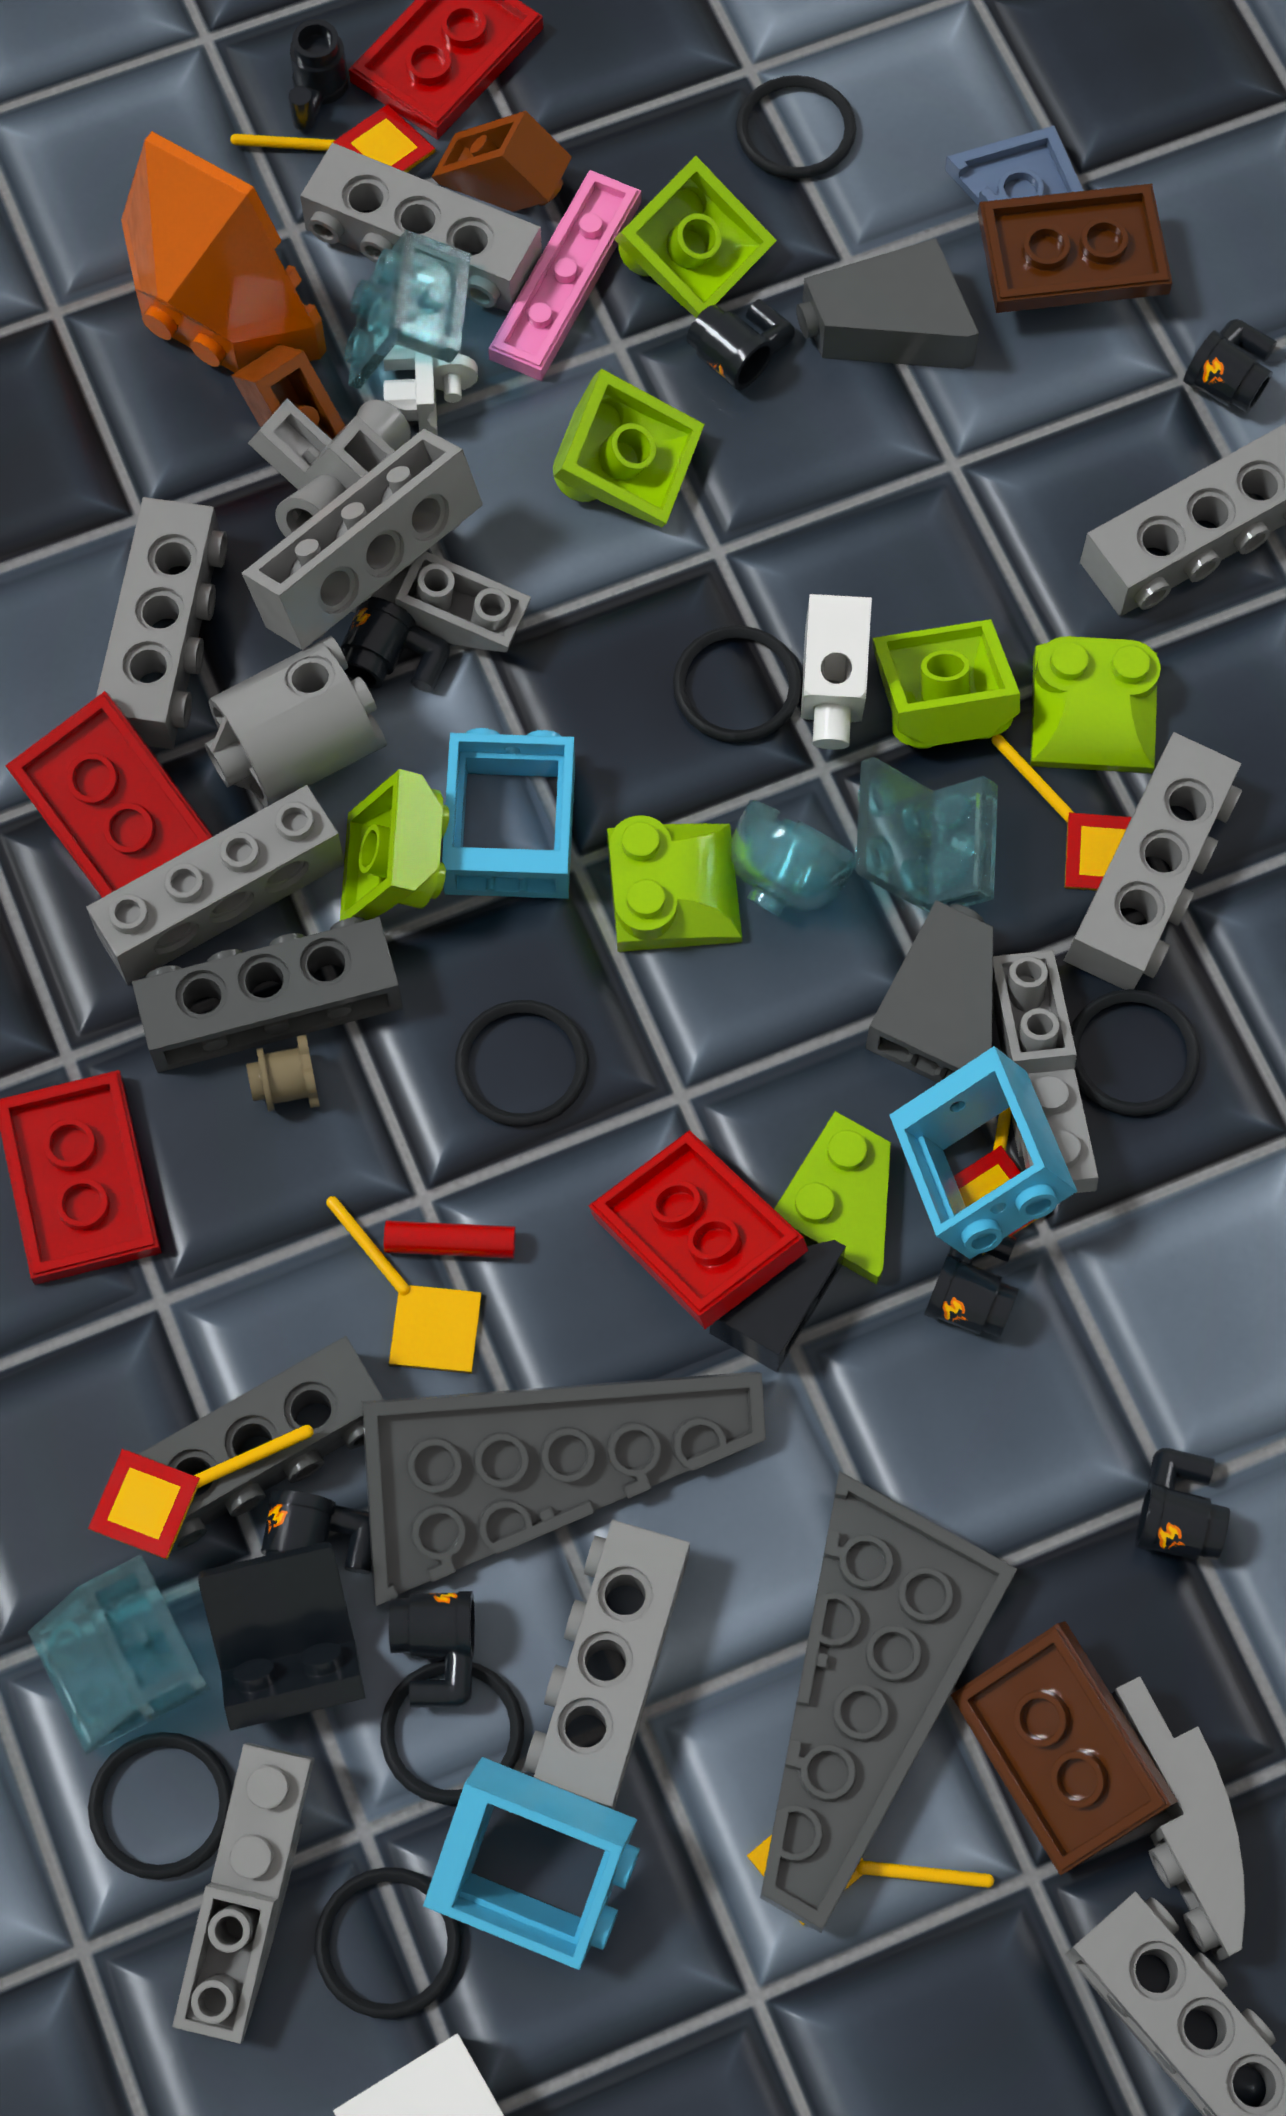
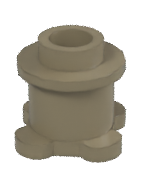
M306 1035L297 1036V1048L264 1054L263 1048L256 1049L258 1062L246 1064L253 1101L266 1099L268 1112L275 1110L274 1104L303 1098L309 1099L310 1108L320 1107Z

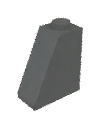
M936 238L804 278L803 301L796 305L797 319L806 339L814 338L822 358L958 369L974 366L979 332Z
M936 900L869 1026L865 1049L938 1083L992 1048L993 926L984 923L983 918L977 912L966 906L958 904L948 906Z

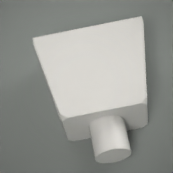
M809 595L804 641L801 718L814 720L812 744L818 748L836 750L849 747L851 722L862 721L867 690L871 597Z

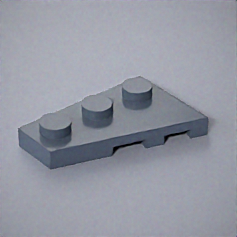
M1055 126L953 154L946 158L945 171L978 206L979 202L1084 191Z

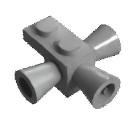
M286 399L248 442L256 452L298 489V491L281 501L276 508V522L285 537L289 536L410 440L411 430L406 417L394 405L382 400H369L361 405L357 415L332 440L291 401Z

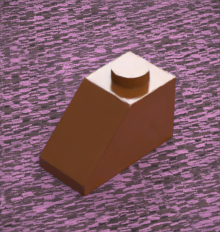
M523 111L455 133L432 178L439 185L514 212L535 205L543 206L553 200L562 188L563 180L561 177L572 156L527 111Z
M278 344L231 375L260 427L264 425L286 399L291 401L332 440L345 427L344 422L303 350Z

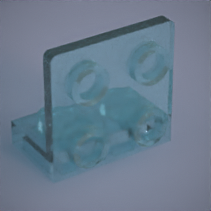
M405 230L391 250L385 248L381 252L373 275L368 281L362 279L358 283L351 301L350 310L351 313L357 315L356 327L348 339L344 354L345 362L351 363L349 386L361 389L395 344L448 363L454 360L461 348L471 253L409 230Z
M875 757L863 760L861 762L860 788L858 791V833L855 849L857 874L928 913L936 900L948 906L958 904L966 907L993 900L998 785L981 776L933 791Z

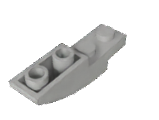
M427 551L371 596L385 599L400 606L413 617L415 626L444 639L450 644L499 652H507L531 600V596Z
M1054 950L993 956L992 986L1000 1050L1027 1071L1078 1191L1076 1193L1096 1191L1099 1177L1075 1073L1077 1054ZM1012 1114L1011 1118L1019 1157H1024L1027 1169L1033 1165V1162Z
M1139 1676L1116 1688L1111 1695L1178 1800L1177 1803L1166 1809L1172 1821L1160 1826L1150 1835L1155 1848L1149 1850V1855L1162 1882L1169 1889L1177 1886L1190 1911L1183 1914V1918L1192 1939L1203 1953L1211 1950L1217 1962H1220L1242 1950L1245 1920L1244 1871L1239 1836L1230 1800L1217 1764L1199 1727L1197 1726L1174 1738Z
M250 1742L243 1744L211 1883L206 1885L172 2025L173 2028L239 2044L243 2042L273 1943L303 1825L300 1824V1819L315 1758Z

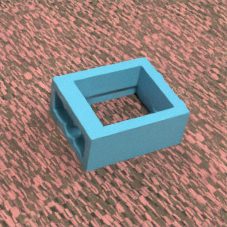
M474 728L466 733H450L445 804L449 808V823L443 836L442 863H444L446 868L445 895L569 899L575 782L574 737H563L549 730H537L527 735H504L488 728ZM468 774L558 777L554 850L463 847Z
M995 1046L889 1115L936 1237L969 1259L996 1248L1003 1238L1033 1219H1039L1048 1215L1056 1208L1057 1204L1078 1192L1027 1071ZM1010 1107L1033 1165L966 1207L943 1150Z
M482 1757L463 1786L423 1907L580 1970L591 1946L604 1950L619 1910L607 1904L614 1885L623 1889L626 1888L638 1859L640 1848L629 1844L637 1819ZM494 1806L605 1850L581 1917L472 1873Z

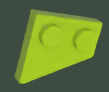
M835 1111L774 1210L804 1237L808 1246L836 1240L845 1245L846 1249L842 1265L877 1285L882 1277L884 1266L891 1142Z

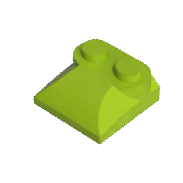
M697 156L614 238L618 243L622 261L632 272L641 276L651 277L695 318L707 307L716 305L777 241Z
M601 368L593 376L574 410L554 460L553 477L559 489L567 497L575 501L590 502L598 499L612 507L662 528L667 524L705 424Z
M991 619L872 638L877 665L892 711V731L894 736L902 743L915 748L925 749L936 745L991 738L1006 731L1011 726L1013 718L1020 713V692Z
M1072 636L1058 637L1048 643L1035 646L1032 674L1030 766L1153 773L1155 767L1157 682L1161 670L1157 652L1153 651L1146 644L1135 640Z
M398 769L348 813L340 921L352 917H361L366 920L374 919L397 904L422 909L428 904L430 899H436L440 895L446 877L445 865L440 862L441 839L448 827L449 808L443 804L441 792L430 788L422 774Z
M637 815L622 820L615 828H607L617 952L742 942L730 824H662L655 818Z

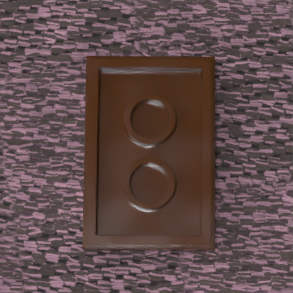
M1152 184L979 202L978 218L996 313L1170 294L1172 278Z
M1066 1621L1057 1623L951 1694V1697L1060 1876L1074 1869L1178 1802Z

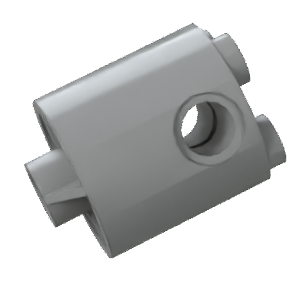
M332 636L211 697L208 701L211 713L218 727L216 737L205 743V748L212 764L227 787L235 785L253 791L265 808L305 785L309 787L387 746L381 728L370 714L377 710L375 701L361 677L351 681L344 672V670L348 669L347 661L338 643Z

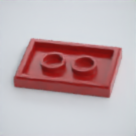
M415 0L349 68L350 82L384 105L388 104L396 113L438 140L543 30V16L519 0Z
M106 691L5 765L102 898L214 836L111 695Z
M120 1070L0 1099V1132L30 1277L34 1285L162 1254L125 1085Z
M690 1130L588 1205L594 1219L704 1329H707L809 1251L804 1237Z

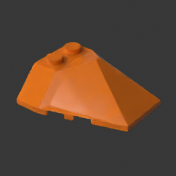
M151 131L144 141L121 218L142 320L146 327L162 339L170 340L173 338L190 347L195 355L206 364L213 367L222 365L234 373L278 344L303 350L309 361L321 359L327 351L322 318L315 305H305L302 303L296 291V287L302 281L297 269L291 265H288L285 269L275 249L282 240L254 186Z

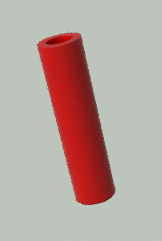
M386 1220L384 1228V1253L514 1259L516 1227Z

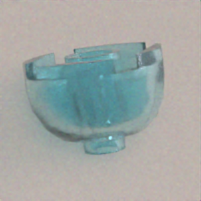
M750 800L738 821L731 840V860L735 872L752 888L747 899L759 907L780 916L785 906L807 912L820 909L837 898L849 882L860 859L853 857L854 853L805 823L799 820L795 823L786 818L780 821L777 817L781 811L761 802Z

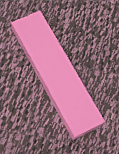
M589 170L489 346V360L539 381L543 380L615 251L618 243L614 238L631 222L641 204V190Z

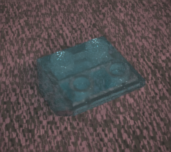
M141 1554L78 1586L28 1631L86 1754L210 1690L151 1568Z

